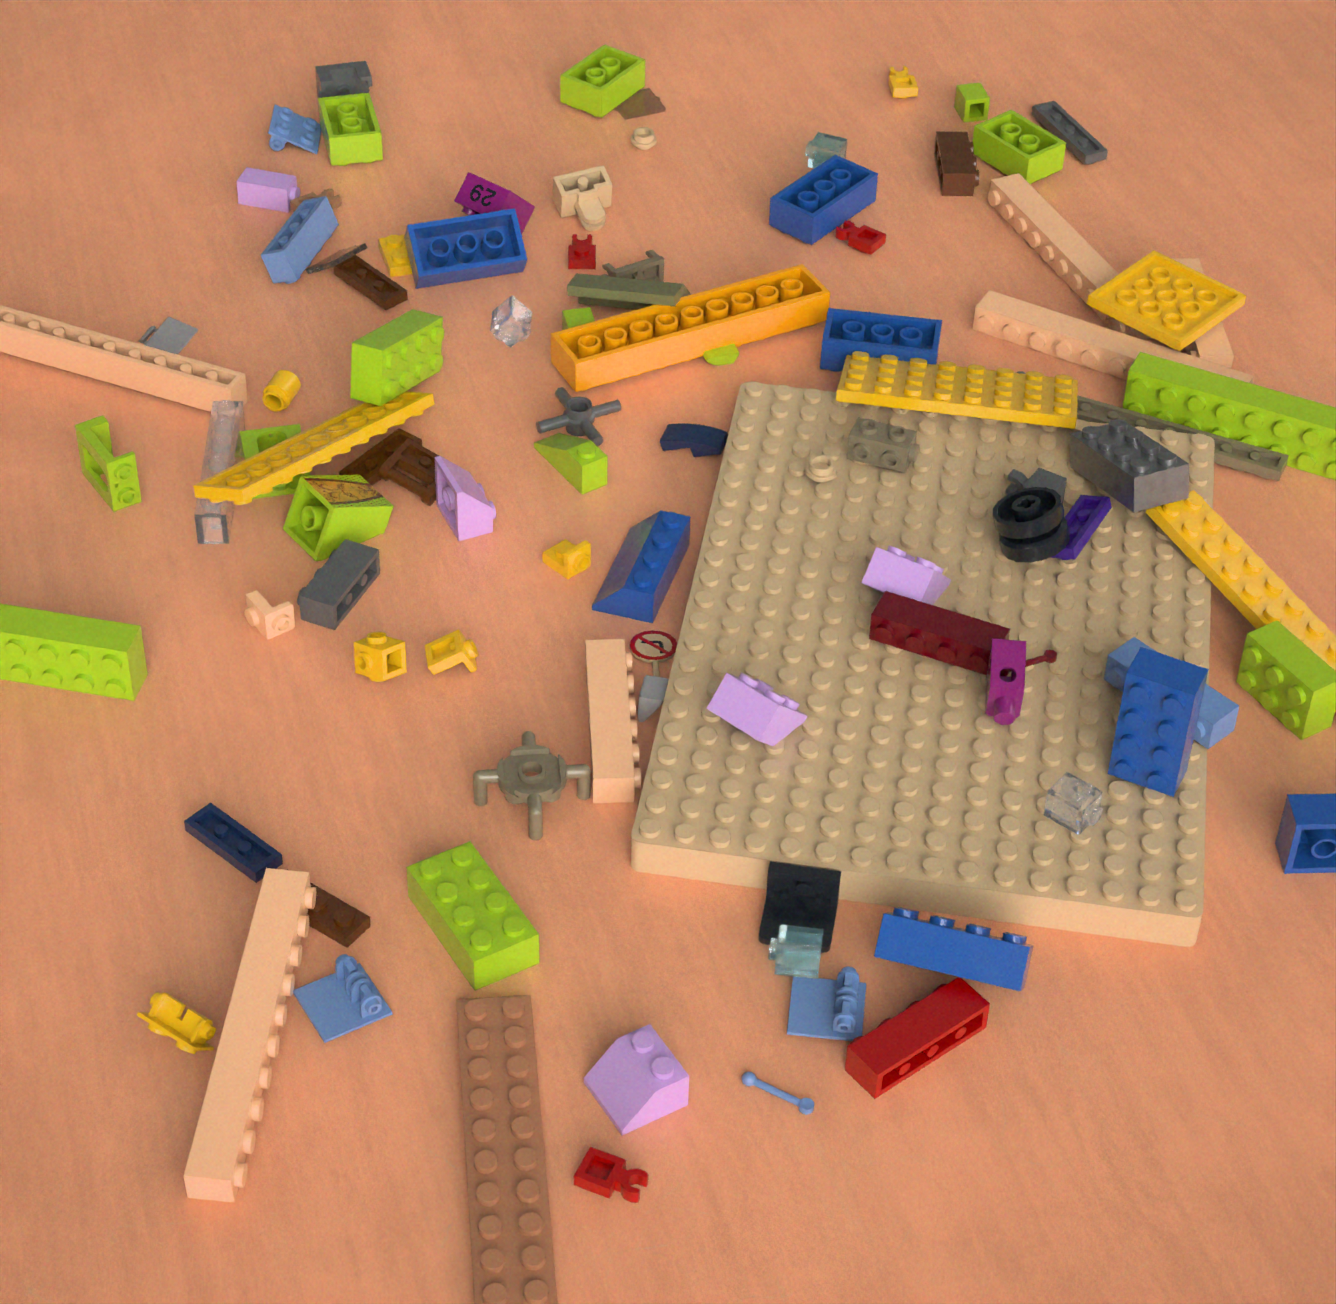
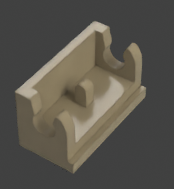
M649 250L645 253L650 258L616 269L610 263L602 265L604 270L608 272V275L603 274L601 276L663 282L664 258L653 250Z

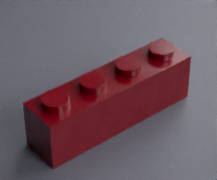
M885 591L871 614L869 639L986 675L992 638L1009 640L1010 628Z

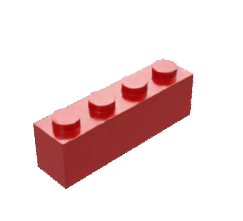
M957 977L948 984H941L932 994L920 1001L912 1002L903 1012L892 1019L887 1018L883 1020L876 1029L868 1034L853 1039L847 1046L845 1071L876 1099L985 1029L990 1003L961 977Z

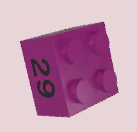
M470 172L467 173L454 202L463 206L461 212L467 215L515 208L521 235L535 206L512 191Z

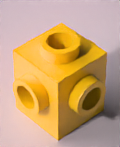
M371 632L367 634L366 638L353 642L355 673L369 677L371 681L380 682L407 672L405 641L388 637L384 632Z

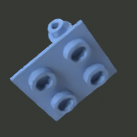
M275 104L268 134L271 135L269 146L272 150L279 151L284 148L286 142H289L317 154L321 136L320 124L312 118H305L294 113L289 108L280 107Z
M347 954L340 955L336 959V973L293 991L294 996L324 1043L392 1015L391 1009L360 963L357 964L355 958Z
M844 967L838 973L837 980L793 976L787 1035L852 1041L856 1037L862 1036L866 983L859 982L860 977L855 968Z

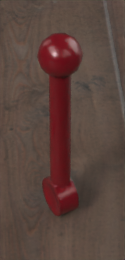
M1046 650L1044 655L1026 660L1025 667L1041 662L1054 663L1057 659V652ZM1011 669L1001 670L1000 676H1007Z

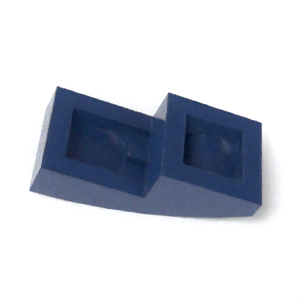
M668 424L659 442L663 451L690 448L694 457L717 455L722 453L727 442L728 433L718 428L699 424Z

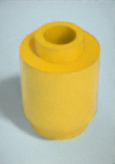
M288 370L277 371L263 390L262 400L264 405L275 412L286 409L301 388L298 377Z

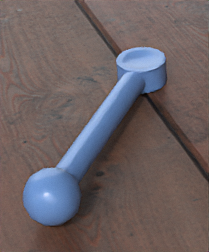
M748 1071L742 1075L741 1079L745 1086L754 1085L798 1106L802 1114L808 1115L813 1112L814 1102L812 1099H799L757 1079L753 1072Z

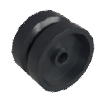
M1047 487L1020 489L1003 497L993 508V520L996 530L999 532L1001 550L1009 560L1023 563L1042 561L1058 554L1065 549L1070 541V532L1067 520L1064 518L1062 499L1056 490Z

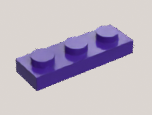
M1080 495L1065 516L1070 532V541L1065 549L1051 558H1059L1061 560H1075L1112 508L1110 497Z

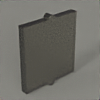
M650 88L639 90L614 108L625 120L666 112L665 106L660 102V97H656Z
M366 243L342 249L307 268L306 271L308 274L333 268L368 247Z

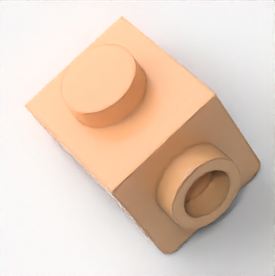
M257 590L246 594L247 608L244 610L245 618L251 627L255 626L267 640L295 628L294 608L289 601L272 607Z

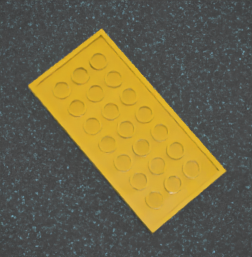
M855 351L852 355L846 356L836 394V401L1062 428L1076 429L1078 380H1074L1071 376L1064 374L1048 377L1043 376V373L1037 371H1028L1026 374L1014 373V370L1009 368H998L997 371L987 370L981 365L972 364L968 365V367L956 366L955 363L950 361H941L939 364L934 365L927 364V360L922 358H911L910 362L898 361V357L894 355H882L881 358L869 357L867 352Z

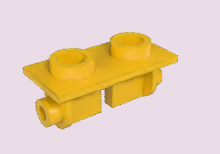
M156 992L150 999V1005L152 1006L150 1012L137 1013L138 1017L149 1023L147 1026L149 1030L162 1036L172 1037L176 1040L175 1046L187 1053L196 1054L197 1051H213L215 1048L206 1042L212 1039L216 1032L212 1020L189 1008L184 1018L181 1019L186 1005L167 992Z

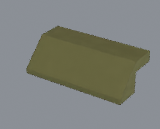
M578 273L567 285L568 296L578 297L579 304L636 310L655 304L676 306L681 297L691 295L685 285L681 283Z

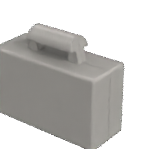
M168 317L158 329H155L156 326L150 327L139 342L145 346L178 355L197 333L198 329ZM153 332H155V333L150 337V339H149L148 341H146V340L148 339V337H149Z

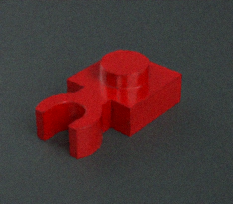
M845 220L843 228L836 227L835 237L842 241H848V246L858 249L862 253L871 255L886 243L885 233L866 225L858 228L853 222Z
M577 234L572 235V245L568 246V269H596V245H592L591 234L587 235L586 240L577 239Z
M590 1147L574 1174V1186L609 1199L615 1190L621 1192L625 1200L638 1203L640 1200V1189L631 1185L638 1184L647 1187L649 1174L641 1169L626 1170V1159Z

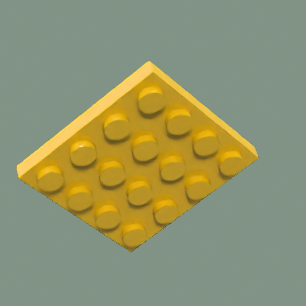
M1153 250L1090 293L1087 298V305L1098 310L1100 313L1120 321L1124 325L1144 333L1148 337L1162 342L1169 348L1181 351L1245 304L1246 295Z

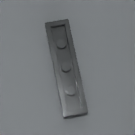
M1050 101L1032 107V115L1049 132L1065 141L1066 148L1084 165L1107 159L1108 150L1058 103Z

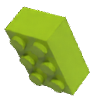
M604 44L560 75V102L574 109H580L595 117L602 118L645 86V59Z
M369 93L318 98L320 127L331 166H346L351 163H372L383 160L382 134Z
M1009 110L974 126L973 154L1008 176L1019 173L1029 184H1032L1063 169L1066 142L1013 110Z
M1277 620L1247 633L1236 680L1241 688L1255 698L1300 740L1331 727L1336 710V671Z

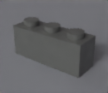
M345 539L337 550L332 551L323 567L315 572L314 578L309 584L300 590L297 603L300 605L301 620L336 630L379 576V549Z

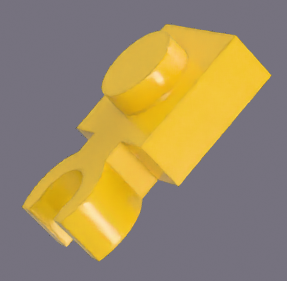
M893 66L890 67L888 85L893 97L905 99L918 96V85L914 75H908L909 69L907 66H903V71H896Z

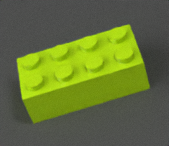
M412 309L352 342L350 398L382 406L440 372L443 365V356L441 355L444 338L443 317Z
M471 841L406 867L408 897L474 991L539 964V933Z

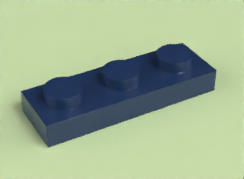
M209 803L184 821L185 831L256 883L263 879L266 868L277 869L283 864L281 853L212 803Z

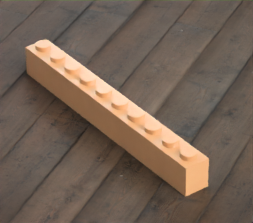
M1019 173L991 180L990 191L988 192L990 205L1052 267L1058 276L1079 295L1086 305L1090 293L1119 274ZM1090 307L1110 329L1142 340L1152 339V337H1148L1144 333Z
M989 290L975 306L973 330L1127 380L1128 371L1139 352L1253 383V375Z
M0 305V352L234 418L248 402L245 373Z
M266 868L183 1175L188 1198L235 1203L238 1187L244 1188L246 1184L248 1167L245 1160L247 1154H253L255 1148L256 1132L253 1128L255 1121H261L263 1116L264 1099L261 1096L263 1089H269L271 1084L272 1067L269 1064L271 1057L276 1058L279 1052L280 1037L277 1035L279 1026L284 1027L286 1023L287 1004H285L286 996L291 997L293 995L295 976L292 972L294 967L300 966L302 958L301 937L306 938L309 931L308 909H314L316 903V887H311L309 872Z

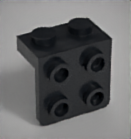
M770 861L766 900L758 938L760 943L821 953L828 952L831 947L839 901L841 871Z

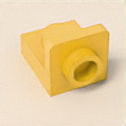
M564 539L542 552V562L566 579H570L591 566V543L584 540L575 546L567 539Z
M459 629L424 645L427 666L433 675L450 669L461 662L465 664L471 673L477 670L476 657L479 656L477 647L473 640H467Z

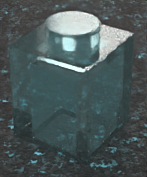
M818 132L814 139L809 141L806 146L805 155L808 156V167L816 168L834 155L846 159L847 139Z
M780 925L778 938H771L769 947V960H775L774 974L818 979L823 929Z

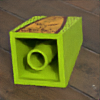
M361 475L300 476L283 530L315 561H322L329 558L332 551L337 550L345 539L362 543L384 533L394 506Z

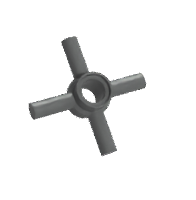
M558 388L555 395L566 410L563 412V415L537 422L538 432L544 433L566 426V431L573 436L586 435L597 446L601 445L603 437L592 423L597 417L621 411L620 401L614 400L592 406V402L588 398H572L565 388Z

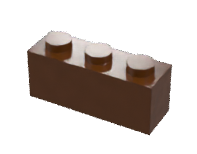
M936 131L934 156L942 196H973L974 186L979 185V170H976V156H973L974 145L973 142H969L967 132Z

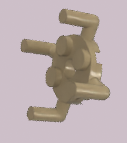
M526 731L522 735V746L511 750V755L504 761L502 757L497 769L478 770L474 773V804L477 806L486 805L488 802L487 784L498 783L500 790L505 794L506 800L509 803H528L529 838L540 840L543 837L542 802L557 801L561 797L566 780L577 778V798L580 800L589 799L591 770L586 764L566 765L564 759L559 754L557 758L550 753L549 748L536 745L534 733ZM537 772L539 773V775L527 776L525 775V773Z

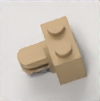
M604 165L553 177L552 199L561 218L577 214L585 230L597 231L605 225L606 212L604 208L611 206L613 184Z

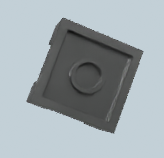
M366 61L315 66L317 98L369 93V87L372 86V76Z

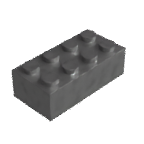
M1116 419L1106 425L1098 427L1087 426L1082 431L1070 433V467L1132 512L1189 498V463L1127 423V421Z

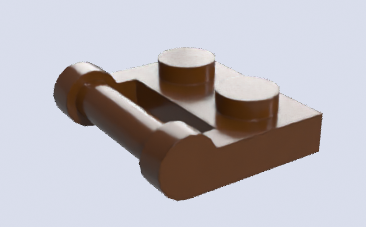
M408 438L382 464L378 471V477L385 481L391 480L421 497L423 503L431 506L436 500L434 457L439 455ZM399 467L400 469L406 471L407 473L413 475L421 481L429 484V486L426 487L422 485L421 483L396 470V468Z

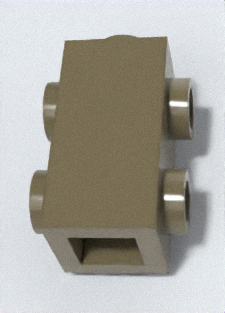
M858 417L849 434L847 459L906 473L910 463H915L919 454L920 445L915 444L917 431Z

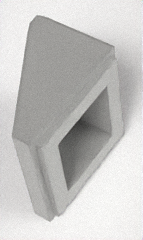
M649 675L644 677L638 703L639 722H644L662 705L669 679Z

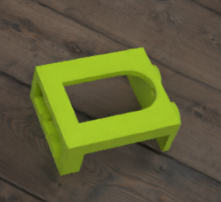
M102 415L76 424L75 429L82 473L112 511L115 512L142 502L135 453L132 451L115 458L113 457L108 420ZM105 474L108 486L99 475Z
M300 424L240 431L242 458L246 460L300 433ZM310 472L298 474L293 477L291 482L278 484L273 487L272 492L259 494L252 499L295 494L300 476L310 475Z

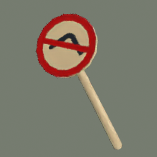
M650 630L635 635L630 641L629 649L637 659L651 662L653 676L660 677L658 662H665L674 657L677 642L670 634Z

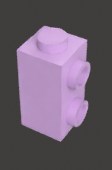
M246 167L236 181L238 203L242 205L289 213L291 210L290 200L300 197L297 177L293 175Z

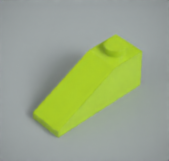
M557 433L534 442V448L582 495L607 485L608 456L591 440Z

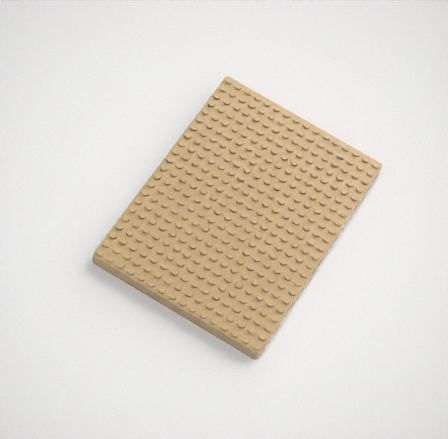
M755 381L741 384L632 828V869L643 873L767 889L768 869L771 861L841 871L840 900L1176 946H1193L1197 941L1204 905L1207 748L1193 740L1187 772L1174 797L1109 775V763L1123 692L1105 681L1104 675L1108 654L1133 637L1158 653L1209 669L1211 581L1146 514L1147 509L1132 512L1070 467V433L1082 431L1087 426L1098 427L1109 423H1095L1077 419L1076 429L839 402L836 401L837 392L822 391L815 388H796L787 385L762 384ZM858 417L917 431L915 444L920 445L919 454L916 462L910 463L906 473L847 459L849 434ZM1140 426L1135 427L1189 463V491L1195 490L1213 509L1214 439L1200 433L1189 434L1173 430L1164 431L1147 429ZM826 455L833 459L837 471L836 476L832 480L819 483L806 475V465L813 456ZM1039 467L1067 478L1063 501L1064 518L1080 495L1110 497L1112 508L1075 560H1061L1050 557L1042 561L1023 563L1009 560L1004 556L999 542V532L996 530L993 520V508L999 500L1007 495L1005 494L1006 488L1011 483H1014L1007 480L1009 473L1013 469L1022 472L1028 479ZM890 545L915 557L914 562H916L917 557H920L943 568L942 575L951 579V582L933 605L1010 628L1009 640L1026 641V660L1042 656L1046 650L1057 652V659L1054 663L1041 662L1025 667V688L1020 716L1015 718L1013 723L1000 725L994 721V716H988L985 713L986 675L869 639L871 614L884 593L870 588L861 582L876 547L887 551ZM1209 670L1206 679L1207 685H1209ZM726 673L736 677L744 673L753 679L757 678L774 688L773 691L779 695L783 694L798 702L800 705L797 710L807 715L804 723L780 742L771 746L757 741L706 708Z

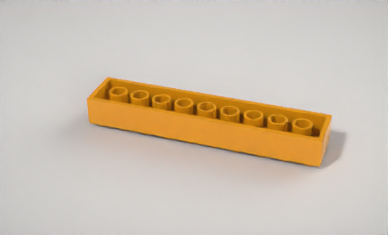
M804 264L796 265L681 297L676 306L655 304L550 333L551 363L575 392L585 391L596 386L613 383L631 376H638L642 373L662 369L680 362L690 361L703 356L705 351L730 344H735L736 347H739L743 344L764 340L771 336L826 321L830 305V291Z

